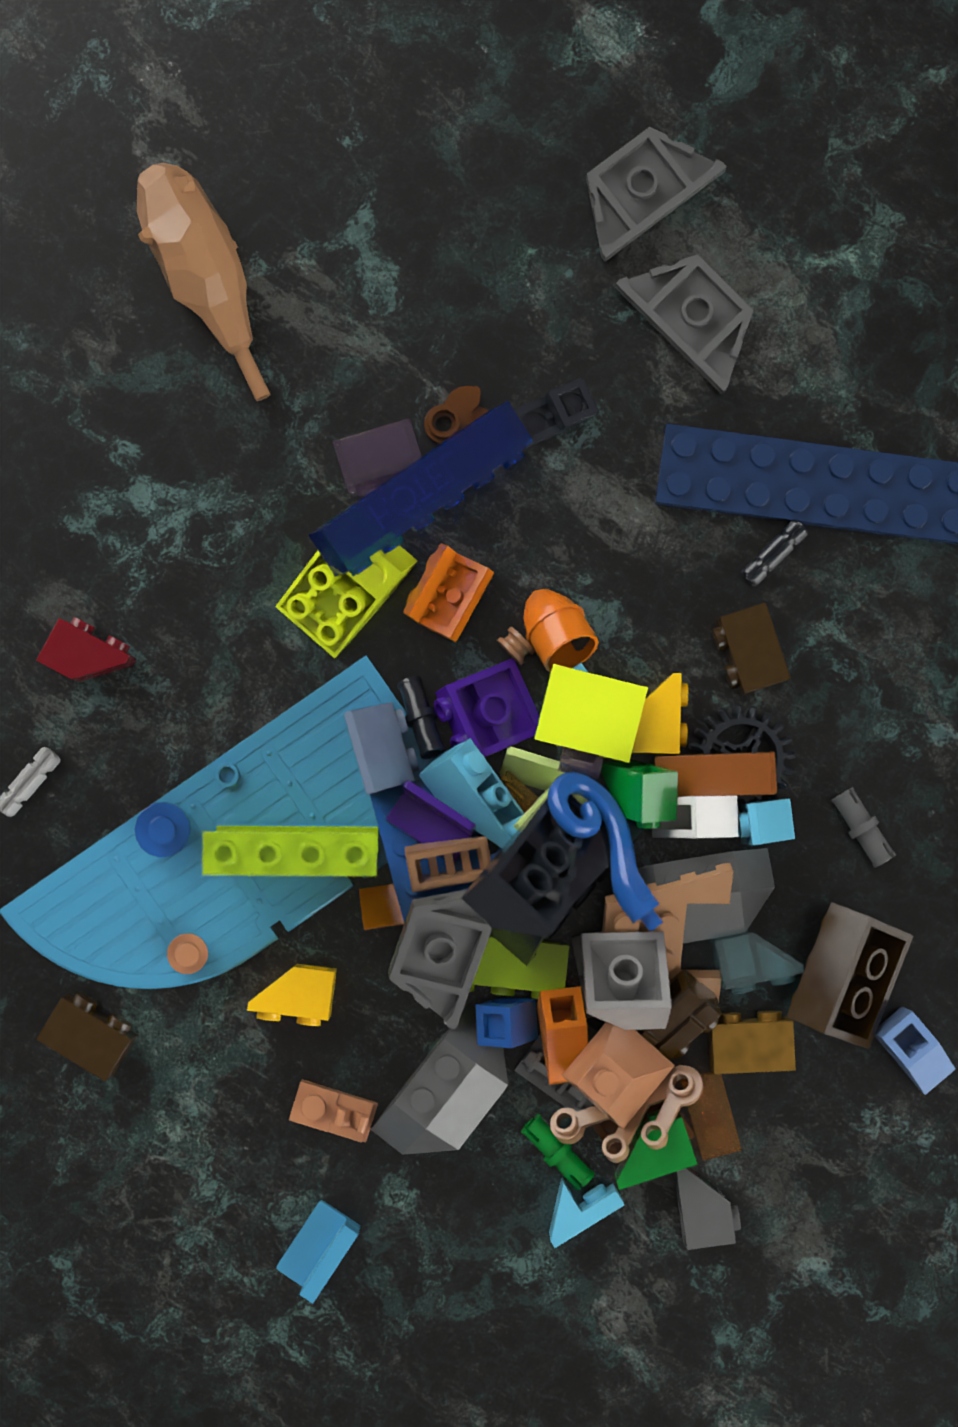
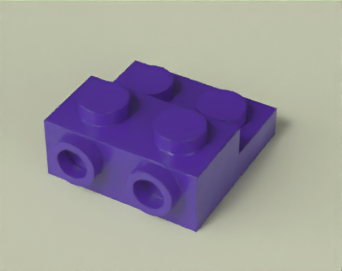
M514 658L448 684L435 692L437 699L434 701L436 714L440 721H448L454 735L450 738L451 748L471 738L478 750L486 758L536 734L540 716Z

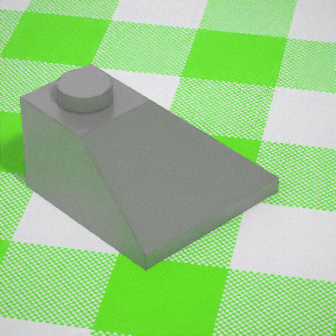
M664 932L581 933L586 1013L624 1030L666 1029L672 1007Z

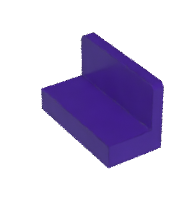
M409 780L403 785L404 793L386 817L387 823L419 844L473 838L476 834V825ZM460 852L452 853L454 865L461 856ZM439 855L440 858L445 860L444 855Z

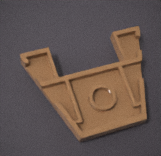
M731 863L716 865V870L696 875L695 871L680 875V880L657 886L656 882L647 885L653 896L660 903L654 910L663 923L651 932H664L669 981L682 971L680 967L687 904H730L733 879ZM614 894L605 896L602 933L650 932L641 919L634 924L620 907ZM686 970L699 983L709 988L715 994L719 1003L721 987L719 970Z

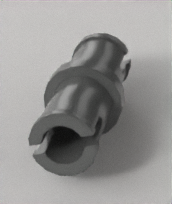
M851 787L833 798L831 802L835 804L851 829L848 832L850 837L858 840L872 862V866L876 868L897 854L892 850L877 827L879 821L876 816H870L854 791V787Z

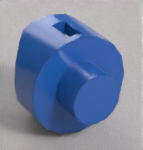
M168 802L154 803L145 808L137 818L134 828L136 840L141 849L149 855L160 858L169 857L181 851L188 842L191 832L190 820L186 813L177 805Z

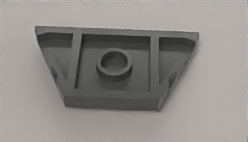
M652 127L647 128L587 173L586 181L601 258L606 262L723 174L727 166L718 159L714 162L695 153V148L683 142H674L666 134Z
M698 254L681 259L677 264L663 265L650 269L648 273L630 279L627 277L622 278L615 284V288L720 394L727 389L754 310Z
M467 890L413 899L388 969L389 979L403 991L412 993L419 1004L425 1009L430 1007L444 1019L445 1025L455 1030L492 927L461 899Z

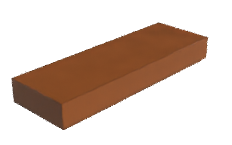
M775 752L662 755L655 757L656 766L678 771L677 797L773 795L777 793Z

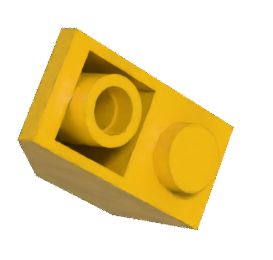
M682 673L671 674L645 698L632 754L678 755L680 754V747H686L687 723H681V707H687L688 683H681Z
M296 964L250 1000L247 1011L257 1012L256 1018L261 1020L280 1021L281 1015L297 1017L296 1023L320 1026L321 1020L328 1021L331 1017L337 968Z

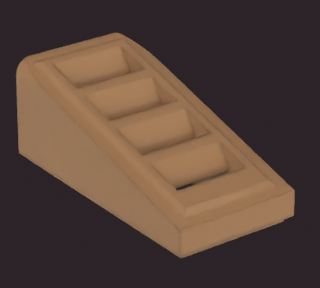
M487 836L405 846L412 893L474 882L491 862ZM477 849L480 869L472 870L468 850ZM460 852L463 871H455L452 853ZM444 855L447 872L439 873L436 856ZM428 858L431 874H422L420 859Z

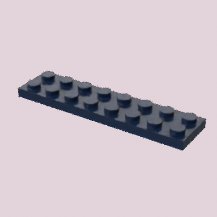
M673 424L665 425L655 504L785 522L797 520L801 524L958 545L957 462Z

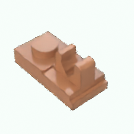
M302 1079L289 1120L366 1143L378 1103Z

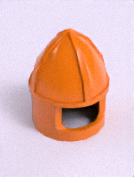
M547 588L533 591L525 602L523 619L527 632L526 639L536 651L546 670L551 672L553 664L573 669L578 664L585 662L595 652L599 641L585 619L582 607L575 604L571 599ZM580 637H590L588 644L580 651L575 650L571 643V640Z

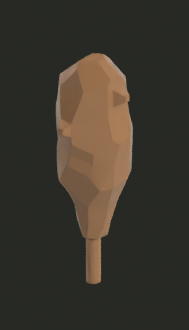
M167 163L153 164L140 173L138 177L137 214L142 231L138 234L142 242L149 245L173 294V298L201 317L225 350L235 356L255 400L261 401L269 397L270 392L249 350L253 337L246 303L247 283L236 251L238 246L232 240L227 225L213 207L197 179L177 165Z

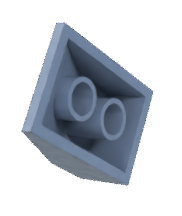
M390 702L344 713L366 794L404 784L407 780L414 781L412 772L419 771V766L413 747L405 749L401 734L409 731L402 708L394 710L393 704Z

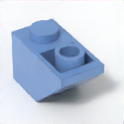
M901 1006L878 1026L874 1036L924 1095L955 1070L940 1043L913 1011Z

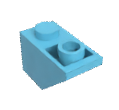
M790 799L737 804L739 809L738 818L740 820L738 824V837L741 838V844L759 845L795 839Z

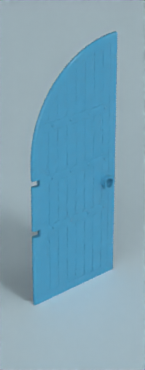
M365 656L154 802L175 804L189 818L191 832L188 842L181 851L172 856L160 858L149 855L141 849L136 840L134 829L137 818L142 813L141 811L2 907L0 914L11 928L41 955L72 973L100 983L126 988L160 989L193 984L225 973L241 965L278 940V936L271 928L276 922L280 920L286 931L289 932L354 887V883L348 876L202 875L203 831H216L217 825L378 826L370 794H366L344 713L392 702L394 710L402 708L404 717L407 713L371 661ZM408 727L409 732L402 733L401 735L405 749L413 747L419 771L412 772L414 781L421 779L419 774L436 757L421 759L413 730ZM380 831L378 833V869L388 863ZM180 934H196L204 940L208 948V958L205 965L193 974H182L175 971L167 959V950L171 941Z

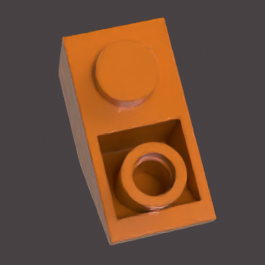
M581 986L545 990L539 993L537 1013L549 1085L569 1083L562 1075L588 1044L587 1022Z

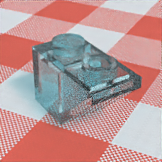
M751 931L710 939L716 970H719L721 975V987L725 990L731 989L732 994L756 990L755 983L768 980L771 981L772 986L788 984L795 981V974L804 973L803 964Z

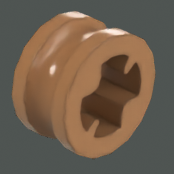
M510 627L507 630L508 636L506 638L500 637L497 642L522 666L525 663L524 657L528 654L533 655L536 651L517 630Z

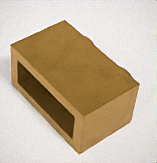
M781 1011L757 1012V1018L742 1019L741 1013L737 1012L722 1013L715 1028L708 1032L709 1069L714 1074L796 1071L793 1021L787 1017H782Z

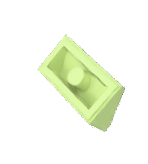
M510 746L506 750L500 776L546 791L558 776L567 772L584 774L585 771H583V768Z

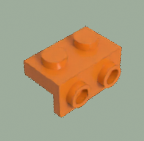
M441 543L436 552L429 557L426 570L417 587L409 593L407 605L403 612L419 625L456 643L494 572L488 567L456 553L449 546Z

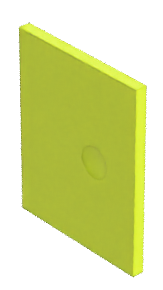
M553 664L534 739L629 763L648 687Z

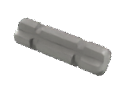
M47 747L41 748L33 757L35 760L33 764L28 763L8 786L9 792L2 793L0 796V811L8 817L14 816L23 806L21 802L27 801L47 778V771L52 772L60 763L59 756Z

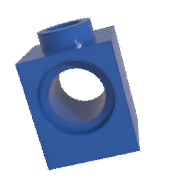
M502 996L476 1004L477 1045L514 1048L538 1039L536 999Z

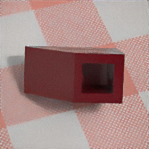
M73 617L70 623L61 618L57 620L36 661L72 680L81 682L133 666L137 658L127 654L130 648L129 645L110 635L106 641H103L92 635L95 627Z

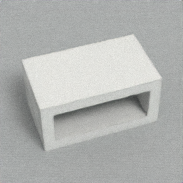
M737 796L677 797V820L662 821L661 827L652 829V838L738 837V824L740 820L738 818Z

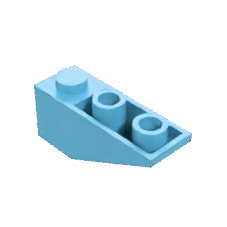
M471 738L439 754L419 774L436 799L476 825L477 832L487 836V839L499 847L503 848L517 832L513 825L522 817L524 812Z

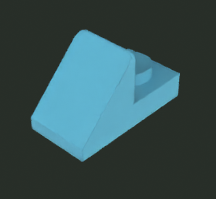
M563 1177L561 1178L549 1230L550 1241L554 1248L624 1206L622 1197L613 1183L606 1188L604 1184L592 1188L583 1195L585 1201L579 1204Z

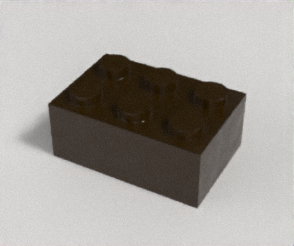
M831 902L829 910L822 920L821 930L814 948L807 958L806 968L799 986L792 996L791 1006L786 1017L824 1034L869 1049L913 935L870 916Z

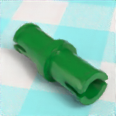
M540 1114L535 1115L534 1119L531 1118L522 1128L521 1133L545 1156L543 1161L549 1167L555 1166L573 1185L576 1191H579L582 1186H586L593 1178L595 1172L572 1151V1144H563L558 1141L552 1133L550 1126L542 1119Z

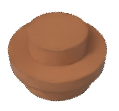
M184 933L175 937L167 950V959L170 966L182 974L198 972L205 965L208 958L206 943L201 937L192 933Z

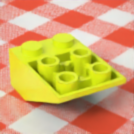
M356 510L338 522L275 607L332 657L336 658L397 589L418 561L383 530H380L360 510Z

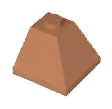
M606 1022L563 1073L562 1077L617 1126L624 1129L675 1065L636 1030H624Z

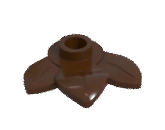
M461 386L454 389L444 404L437 405L429 410L424 420L427 436L433 442L443 444L453 460L467 465H477L484 462V454L480 443L493 438L504 425L503 421L492 411L478 406L480 402V388L476 386ZM440 419H447L451 422L452 426L448 431L443 432L437 428L436 424Z

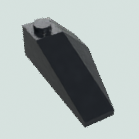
M547 795L481 872L461 899L492 928L547 938L553 933L569 910L571 897L568 896L570 883L576 878L577 868L574 866L577 850L582 847L583 838L571 836L558 825L551 814ZM569 795L568 804L571 811L576 817L583 819L580 813V806L582 804L573 795Z

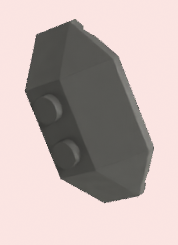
M768 848L731 851L654 864L637 869L646 885L656 882V885L660 886L680 880V875L694 871L696 875L716 870V865L731 863L733 879L730 904H687L684 944L743 934L747 931L775 888Z
M470 1001L466 1004L456 1030L451 1028L446 1030L371 1128L375 1134L402 1155L459 1150L508 1086L504 1048L477 1045L476 1006Z

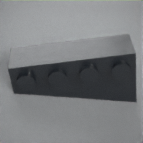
M626 818L634 847L645 828L636 827V821ZM603 819L598 832L591 837L583 838L582 847L576 853L574 866L577 868L576 878L570 883L568 896L571 897L570 907L572 906L576 910L596 887L595 881L597 880L601 883L611 872L609 837ZM570 907L565 916L562 918L560 923L553 931V933L547 937L548 940H550L558 932V930L561 928V925L568 918V916L572 912ZM493 928L490 933L526 966L537 955L536 952L544 937L496 928Z

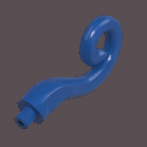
M567 772L558 776L551 784L548 792V805L555 821L571 836L588 838L598 832L603 819L609 837L611 880L614 895L620 907L633 924L641 919L650 932L663 923L654 910L660 903L653 896L638 872L630 829L621 807L603 785L588 775ZM569 795H580L588 800L580 806V813L583 819L576 817L571 811L568 804Z

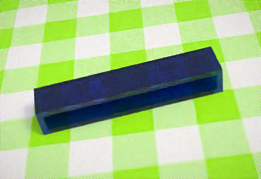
M506 401L487 411L308 536L335 576L350 572L353 577L373 564L369 557L380 549L383 554H386L404 542L401 535L412 528L414 532H417L435 520L432 515L434 511L440 507L447 511L463 501L465 496L462 492L471 485L476 490L494 479L495 475L492 471L502 464L506 469L525 457L522 449L534 441L509 401Z

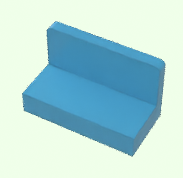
M319 1201L279 1261L277 1270L301 1285L302 1288L299 1295L314 1303L358 1236L361 1225L325 1201Z

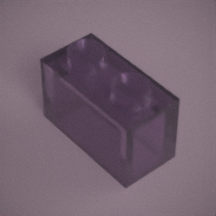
M410 418L333 441L349 494L357 491L358 496L369 495L381 489L379 484L395 480L397 485L405 484L412 481L411 477L414 480L418 479V473L424 469Z

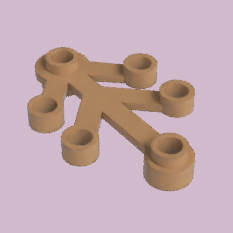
M679 1065L674 1067L625 1128L621 1129L618 1127L615 1134H611L604 1139L602 1150L607 1159L618 1163L627 1158L629 1144L648 1108L661 1102L664 1103L656 1120L650 1121L643 1126L641 1136L646 1146L650 1149L658 1150L663 1148L668 1141V1131L680 1108L694 1104L702 1095L703 1081L700 1074L690 1066ZM680 1079L689 1081L687 1088L684 1090H677L675 1088L676 1082ZM596 1106L580 1111H575L572 1108H562L553 1114L550 1120V1129L561 1143L574 1144L583 1137L585 1127L610 1120V1118ZM572 1118L570 1127L566 1129L559 1128L562 1119ZM653 1130L662 1131V1135L657 1141L648 1140V1135ZM618 1142L622 1144V1149L619 1153H609V1148L613 1143Z

